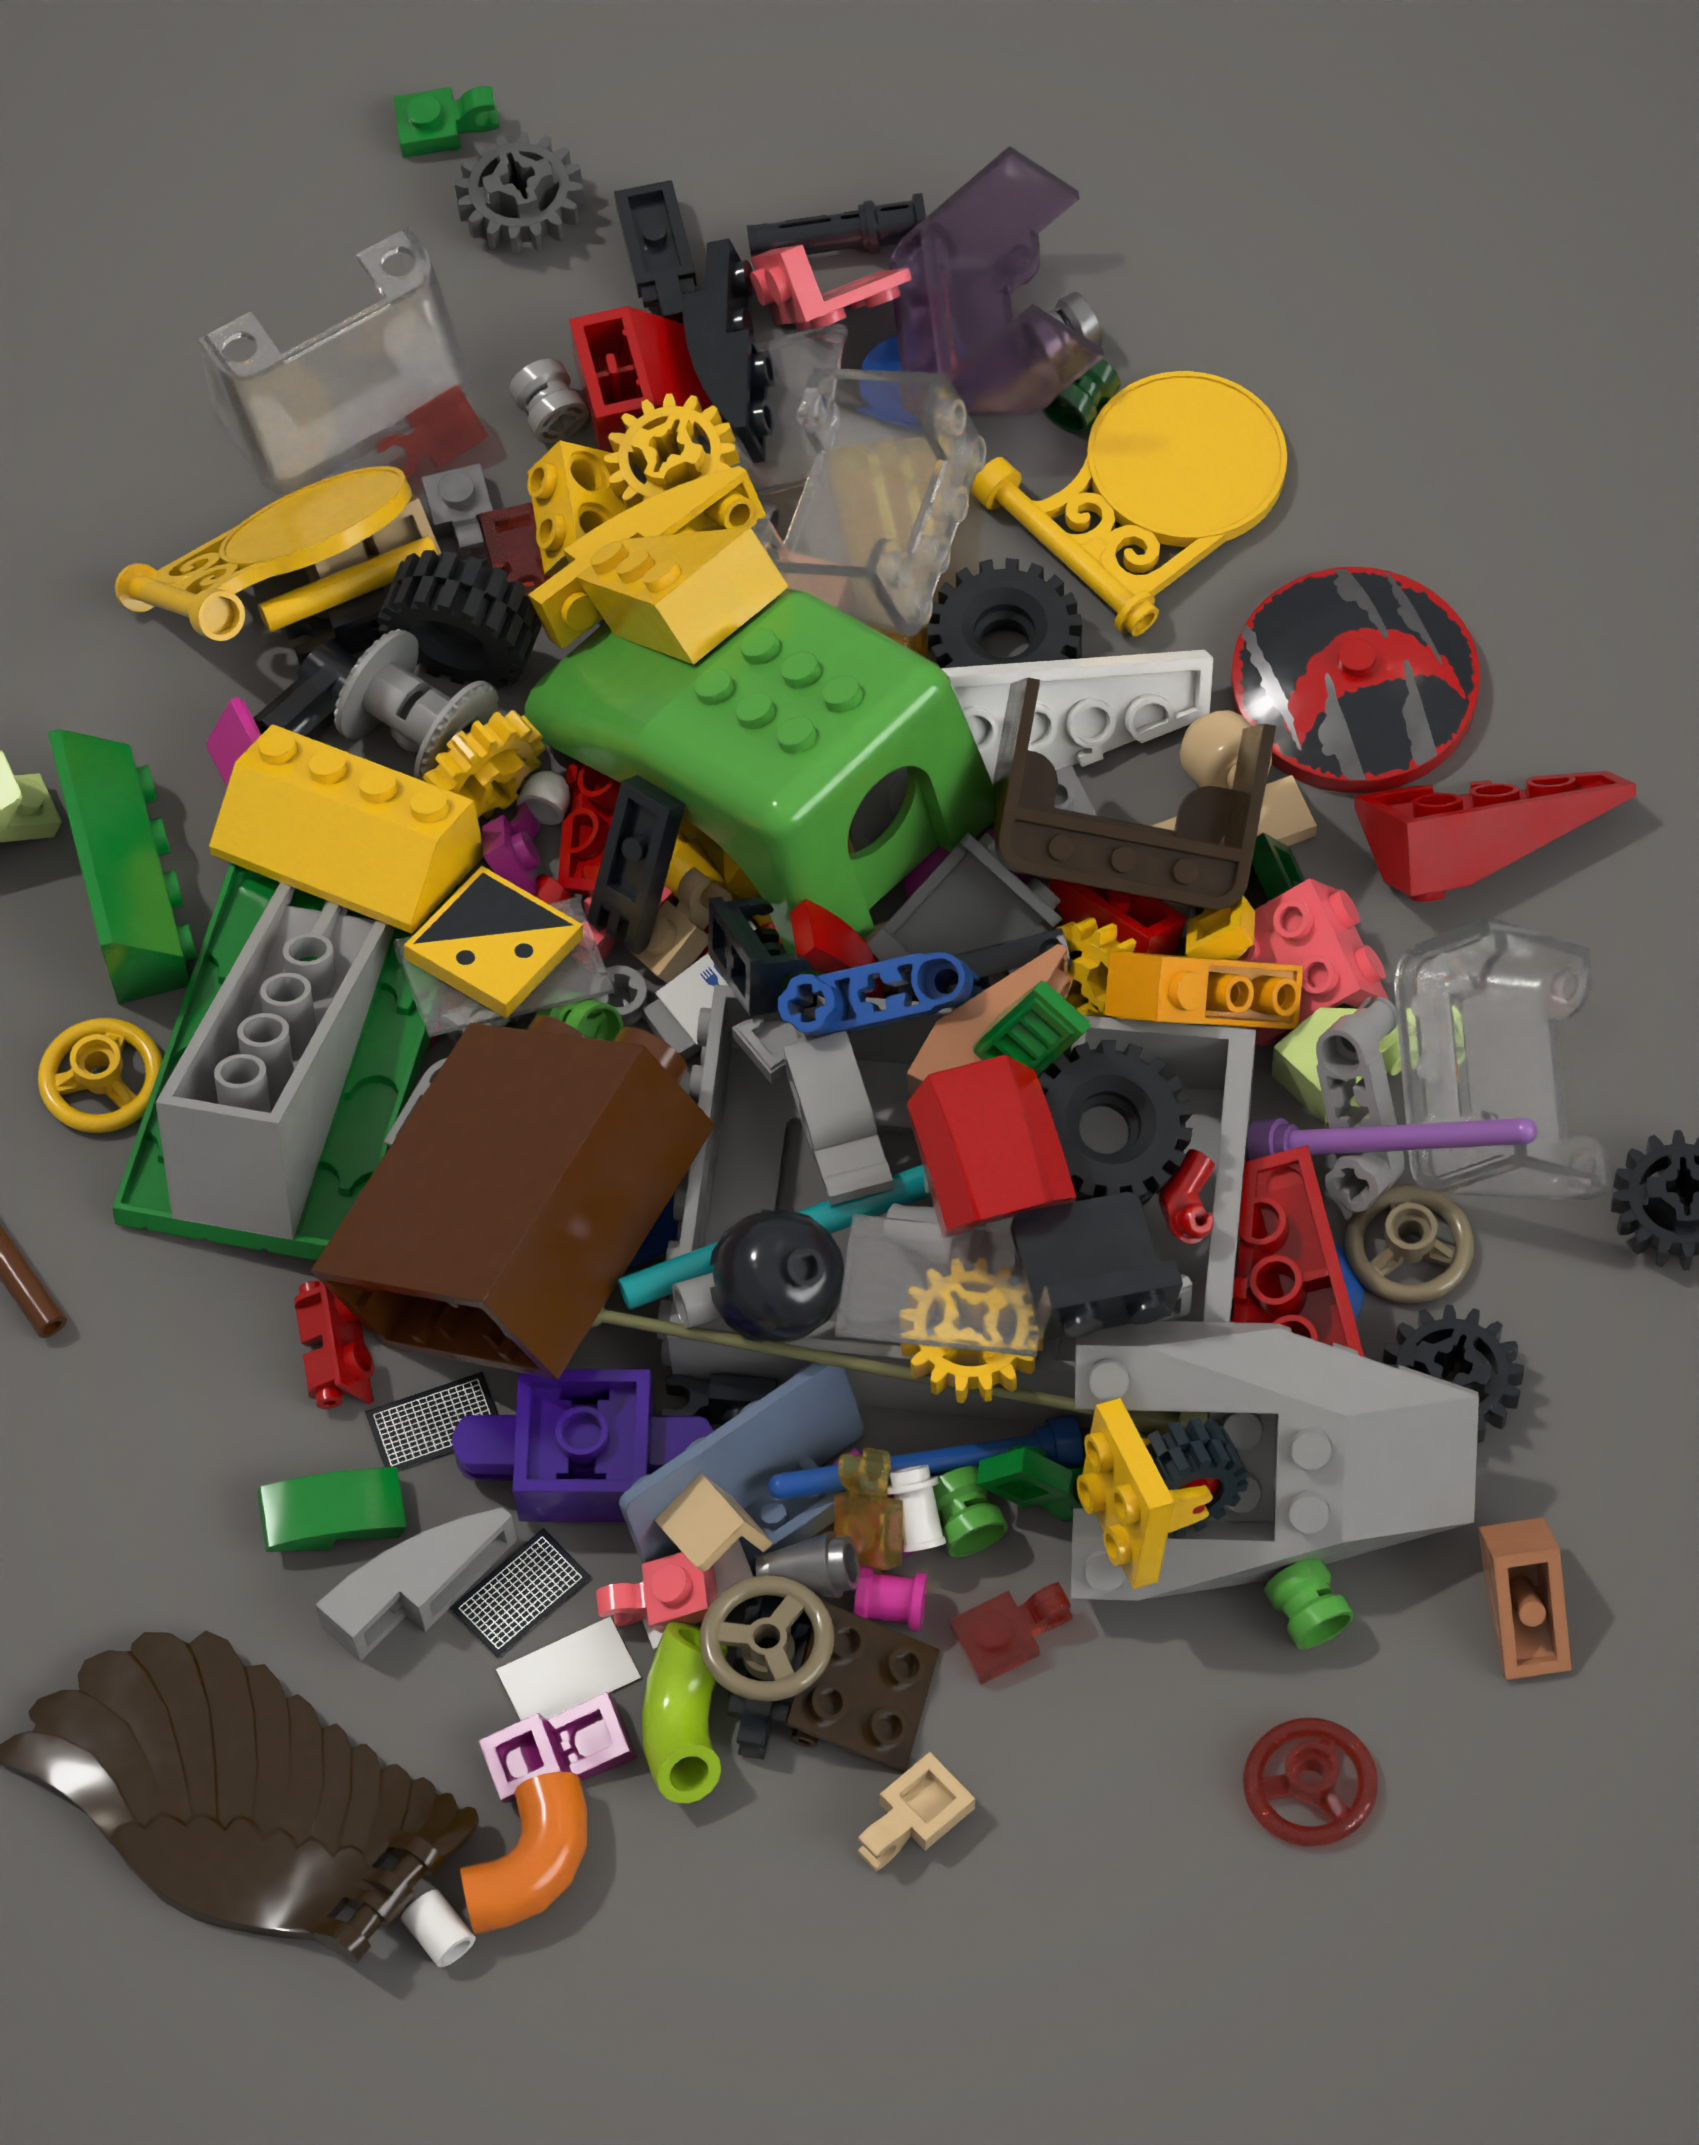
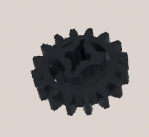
M1675 1130L1670 1145L1664 1146L1656 1135L1648 1137L1647 1155L1634 1148L1629 1150L1625 1164L1627 1169L1617 1168L1613 1187L1618 1191L1613 1192L1610 1207L1611 1212L1622 1214L1618 1220V1234L1629 1235L1634 1232L1636 1233L1633 1246L1634 1253L1639 1255L1651 1247L1657 1250V1266L1663 1267L1668 1261L1669 1256L1672 1255L1679 1256L1683 1270H1690L1693 1256L1699 1255V1137L1694 1145L1686 1144L1682 1131ZM1666 1168L1659 1177H1650L1654 1173ZM1677 1185L1680 1186L1681 1197H1684L1685 1204L1689 1207L1688 1215L1684 1213V1203H1680L1679 1195L1675 1193Z
M1452 1304L1445 1306L1443 1318L1439 1320H1434L1432 1315L1426 1309L1419 1311L1418 1329L1415 1330L1403 1322L1398 1325L1396 1340L1399 1344L1386 1343L1383 1362L1395 1368L1401 1365L1444 1380L1450 1371L1453 1372L1456 1363L1461 1361L1460 1372L1453 1381L1450 1380L1449 1382L1479 1393L1477 1443L1483 1442L1486 1432L1485 1423L1488 1422L1502 1430L1506 1426L1508 1415L1505 1408L1517 1409L1521 1391L1515 1386L1522 1384L1524 1365L1512 1363L1517 1358L1518 1345L1516 1341L1499 1343L1503 1327L1499 1321L1490 1324L1487 1328L1479 1326L1480 1310L1473 1308L1465 1320L1456 1319V1312ZM1476 1349L1486 1357L1490 1364L1481 1361Z

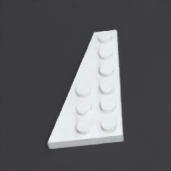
M1206 650L941 668L950 678L992 784L1010 685L1013 682L1028 677L1040 680L1028 750L1044 755L1053 764L1055 770L1077 763L1085 767L1104 759L1103 753L1135 740L1142 744L1187 726L1205 714H1210L1213 657ZM906 767L894 770L883 777L873 786L860 803L849 830V838L855 852L866 848L877 840L896 817L907 789L908 775Z

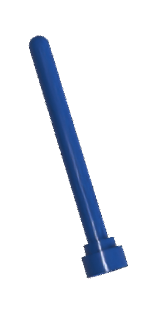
M1073 1415L1045 1419L1044 1426L1034 1427L1032 1435L776 1474L769 1480L768 1491L773 1498L786 1500L891 1483L890 1472L919 1465H928L931 1476H940L961 1467H979V1460L1006 1453L1009 1448L1018 1445L1039 1448L1047 1453V1459L1068 1469L1081 1467L1083 1463L1082 1438L1077 1420Z

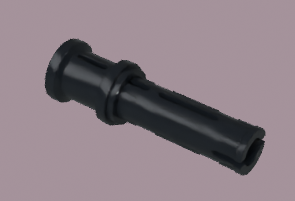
M922 193L913 194L912 199L909 201L875 205L872 200L863 201V204L858 205V210L840 214L820 215L770 224L747 225L751 257L771 249L803 245L806 255L864 247V252L870 251V254L880 253L883 246L917 242L920 247L929 246Z

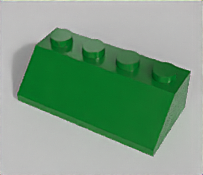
M62 729L48 732L99 944L118 1004L188 987L190 976L186 963L197 960V953L189 923L176 925L173 909L183 907L184 902L175 870L164 873L162 870L159 856L170 854L171 851L162 817L150 820L147 811V803L158 801L149 766L145 765L136 768L130 744Z

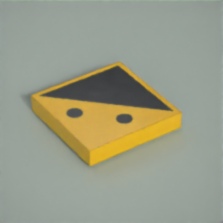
M481 866L404 944V957L407 961L507 1019L583 939V924Z

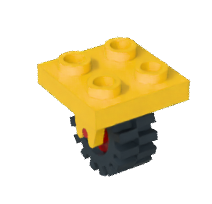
M1121 1398L1095 1405L1091 1432L1085 1436L1084 1440L1086 1458L1083 1474L1077 1478V1491L1086 1513H1094L1103 1529L1104 1546L1109 1560L1114 1566L1122 1567L1132 1588L1137 1589L1158 1583L1168 1534L1172 1532L1174 1537L1186 1535L1187 1527L1194 1526L1197 1532L1207 1527L1204 1520L1213 1516L1218 1521L1227 1513L1223 1507L1225 1505L1234 1507L1241 1500L1238 1492H1245L1247 1490L1248 1482L1246 1478L1249 1475L1226 1430L1222 1425L1219 1427L1216 1421L1208 1419L1203 1425L1200 1418L1190 1419L1186 1428H1183L1178 1421L1169 1424V1432L1162 1436L1156 1430L1149 1434L1148 1438H1141Z

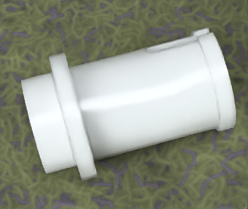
M928 1465L913 1466L890 1472L892 1485L887 1486L886 1491L887 1494H894L904 1540V1552L919 1551L945 1544L946 1540L942 1533L933 1486L939 1484L937 1476L930 1475Z

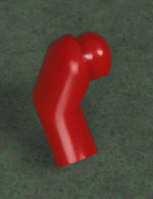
M1189 1149L1178 1170L1161 1190L1158 1202L1169 1232L1184 1243L1195 1244L1204 1237H1207L1214 1226L1212 1212L1206 1213L1199 1193L1215 1170V1164L1204 1153Z

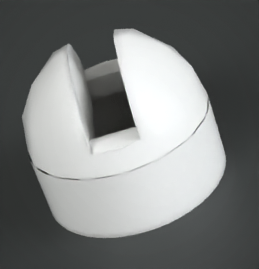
M540 771L531 775L523 785L517 799V806L525 802L540 823L547 825L559 824L563 821L570 804L569 786L566 784L563 776L556 772Z

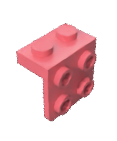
M803 245L771 249L750 258L755 271L750 273V282L759 303L762 306L768 305L775 325L794 323L797 331L811 327L815 330L845 319L847 316L843 307L848 305L851 310L863 306L871 308L901 296L898 285L912 280L908 268L885 270L870 274L821 294Z
M1309 878L1254 910V945L1250 946L1236 960L1303 965L1298 1026L1319 1008H1336L1343 1003L1359 1008L1361 1003L1368 997L1373 996L1374 1002L1378 996L1388 999L1380 980L1386 977L1384 967L1375 951L1369 945L1364 946L1355 927L1356 924L1360 923L1358 910L1344 890L1335 889ZM1243 1026L1244 1029L1256 1030L1255 1045L1262 1047L1270 1045L1294 1030Z

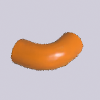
M571 1772L544 1773L532 1777L517 1786L515 1798L521 1822V1836L517 1845L507 1855L496 1860L460 1868L474 1935L508 1928L543 1913L571 1886L587 1849V1806L581 1778L577 1774Z

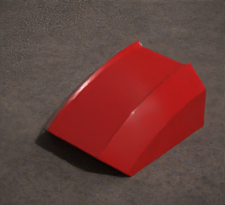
M1002 1055L928 1074L907 1102L910 1121L942 1238L966 1233L976 1226L1011 1218L1020 1212L1071 1203L1077 1198L1045 1095L1035 1070L1008 1055Z

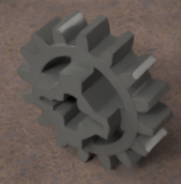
M521 132L517 143L509 144L503 134L497 135V148L492 151L481 144L476 146L477 163L463 160L461 163L463 178L455 180L459 218L461 222L468 221L470 235L474 239L487 233L488 246L492 250L499 247L503 241L510 242L512 254H519L522 243L531 242L538 252L543 250V237L550 235L558 241L564 239L563 223L577 225L579 222L577 207L584 205L585 198L581 168L579 164H571L569 149L564 147L553 153L551 137L546 135L539 140L537 145L530 144L527 132Z

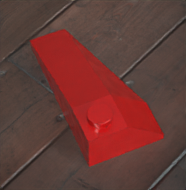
M1609 771L1531 777L1526 780V789L1523 790L1512 784H1492L1490 780L1470 782L1469 794L1461 795L1433 793L1432 785L1410 786L1354 796V808L1384 883L1407 894L1409 900L1428 902L1444 898L1445 890L1467 887L1635 797L1636 784Z
M1308 1145L1246 1161L1244 1164L1238 1231L1240 1241L1237 1275L1234 1277L1233 1287L1234 1308L1232 1322L1281 1324L1290 1327L1292 1333L1333 1346L1334 1342L1357 1350L1358 1355L1365 1357Z

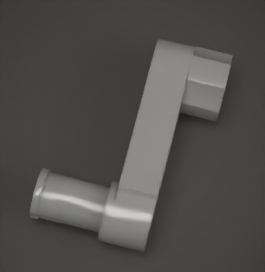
M1373 996L1368 997L1361 1003L1359 1009L1353 1014L1340 1017L1317 1041L1316 1055L1318 1065L1316 1068L1330 1129L1397 1125L1384 1060L1378 1048L1379 1042L1397 1027L1399 1018L1396 1007L1384 997L1378 996L1375 1002ZM1362 1076L1363 1078L1356 1084L1355 1078ZM1353 1096H1355L1358 1106L1368 1107L1369 1113L1365 1117L1360 1107L1350 1105L1349 1100ZM1403 1151L1335 1154L1337 1161L1334 1167L1325 1175L1326 1188L1329 1195L1338 1200L1346 1210L1354 1212L1368 1210L1402 1176L1405 1169Z

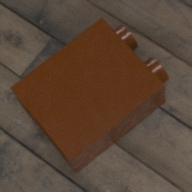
M548 1016L535 1017L527 1030L469 1023L314 1264L311 1272L385 1347L558 1380L618 1284V1279L623 1276L714 1129L715 1124L679 1085L688 1069L683 1057L668 1043L647 1031L634 1027H624L619 1031L614 1041L587 1038L572 1026Z

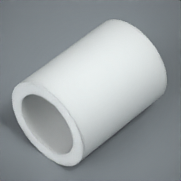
M437 1889L431 1890L417 1898L406 1908L401 1916L402 1922L439 1968L448 1966L462 1957L476 1940L474 1934Z

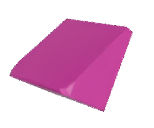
M239 696L229 701L207 741V750L226 787L237 759L262 735L244 700H240Z

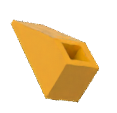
M1109 951L1104 1016L1156 1022L1295 1029L1299 1023L1303 965Z

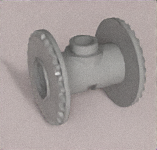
M392 630L388 634L382 635L379 640H376L351 669L335 704L334 723L336 724V729L348 739H358L371 732L382 721L390 727L392 737L401 748L411 752H418L414 766V778L426 782L423 779L424 774L439 765L435 757L439 753L447 752L448 747L446 743L461 730L465 734L469 733L473 723L478 720L484 726L492 715L497 712L499 697L494 687L485 681H475L467 685L452 699L436 688H433L413 674L419 655L417 638L406 630Z

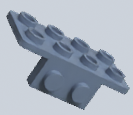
M812 1363L802 1367L790 1380L762 1399L745 1406L737 1416L708 1436L692 1442L683 1453L652 1474L641 1477L630 1489L624 1492L619 1500V1506L642 1564L682 1552L654 1520L700 1473L730 1494L773 1541V1544L765 1552H762L741 1536L739 1538L753 1576L756 1571V1558L759 1553L773 1552L810 1539L850 1511L846 1497L841 1491L786 1500H777L768 1491L769 1480L774 1475L818 1468L862 1436L864 1425L845 1368Z

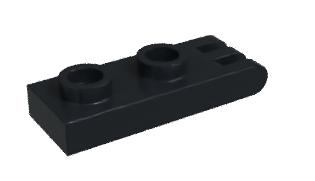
M639 775L621 781L587 915L588 925L598 931L606 928V936L617 943L625 940V948L637 955L647 948L651 939L686 805Z

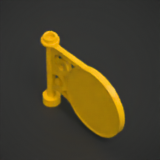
M1164 372L1148 376L1126 386L1104 405L1092 425L1088 440L1087 457L1082 469L1075 479L1060 492L1041 501L1031 500L1018 488L1022 480L1021 473L1005 458L997 457L983 466L976 474L970 485V493L988 510H995L1003 506L1118 613L1114 621V627L1120 633L1125 634L1129 632L1132 636L1137 637L1146 632L1158 617L1159 609L1154 606L1155 595L1223 543L1255 527L1272 510L1280 496L1285 481L1287 447L1281 427L1273 413L1257 396L1246 388L1223 377L1203 372ZM1090 486H1091L1094 493H1086V492L1088 491V489H1089ZM1086 510L1095 512L1101 518V521L1093 530L1075 535L1065 532L1051 518L1065 512L1066 524L1075 532H1084L1089 529L1091 516L1089 512L1082 513ZM1115 521L1122 525V527L1114 529ZM1160 544L1186 547L1163 566L1146 575H1134L1126 572L1119 565L1116 558L1117 552L1124 546L1135 545L1142 548L1145 552L1143 555H1137L1131 548L1125 549L1123 564L1126 569L1133 573H1145L1152 570L1158 563Z
M391 466L356 469L317 481L270 503L236 527L159 570L143 563L128 565L119 573L115 582L117 600L124 608L133 612H146L156 606L188 617L193 629L198 634L216 641L229 640L239 633L245 621V609L241 600L235 595L236 593L269 577L289 573L323 561L360 543L389 524L405 509L412 496L411 488L403 471Z

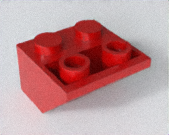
M630 306L569 319L574 361L599 450L614 453L608 439L610 433L625 434L627 430L621 417L625 413L633 415L637 419L644 415L641 402L646 399L653 404L655 409L663 407L665 395L670 393L673 394L677 406L683 407L691 395L698 398L702 412L712 406L693 368L687 348L684 324Z

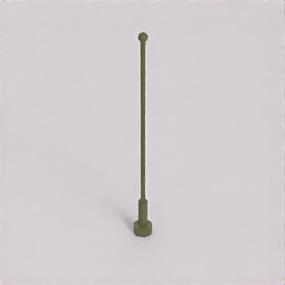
M604 1307L591 1326L596 1327L601 1323H608L930 1385L931 1373L915 1379L911 1374V1367L785 1343L775 1344L767 1341L759 1343L747 1340L741 1335L695 1326L686 1329L683 1324L605 1310ZM1001 1384L992 1386L993 1397L1094 1416L1095 1409H1075V1398L1017 1388L1011 1393ZM946 1386V1388L955 1389L953 1386ZM969 1389V1392L980 1394L978 1389ZM1127 1410L1137 1431L1153 1433L1158 1430L1160 1435L1168 1433V1425L1178 1421L1183 1428H1186L1190 1419L1200 1418L1203 1425L1209 1419V1412Z

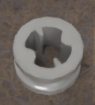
M616 965L608 967L598 973L593 980L590 991L591 999L610 1005L607 993L611 992L616 996V989H628L630 999L633 1002L629 1004L623 999V1007L615 1008L621 1014L624 1027H634L643 1020L642 1008L649 1004L645 980L637 970L628 966Z

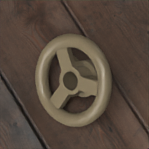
M1420 1185L1392 1186L1368 1210L1354 1212L1345 1232L1346 1257L1357 1279L1374 1294L1397 1303H1424L1444 1296L1453 1290L1465 1277L1474 1255L1473 1232L1467 1217L1460 1207L1439 1191ZM1389 1208L1390 1213L1386 1219L1384 1232L1386 1240L1385 1250L1369 1262L1364 1250L1366 1229L1377 1214ZM1431 1210L1438 1213L1448 1223L1454 1235L1455 1246L1436 1239L1438 1225ZM1412 1234L1418 1237L1420 1241L1406 1243L1400 1237ZM1422 1259L1447 1267L1436 1278L1420 1284H1401L1385 1278L1402 1263L1411 1264Z
M774 1575L750 1577L726 1588L709 1606L700 1630L701 1654L707 1669L714 1679L731 1693L754 1701L769 1702L783 1700L809 1688L826 1669L834 1647L832 1619L821 1599L803 1584L786 1577ZM766 1595L785 1598L769 1618L758 1619L751 1625L724 1622L728 1614L737 1605L748 1599ZM805 1611L813 1626L814 1645L808 1660L794 1673L792 1666L795 1661V1643L791 1635V1626ZM763 1638H774L778 1641L776 1646L769 1649L761 1648L757 1645ZM720 1645L741 1648L742 1661L747 1671L756 1678L774 1681H758L739 1674L725 1660Z

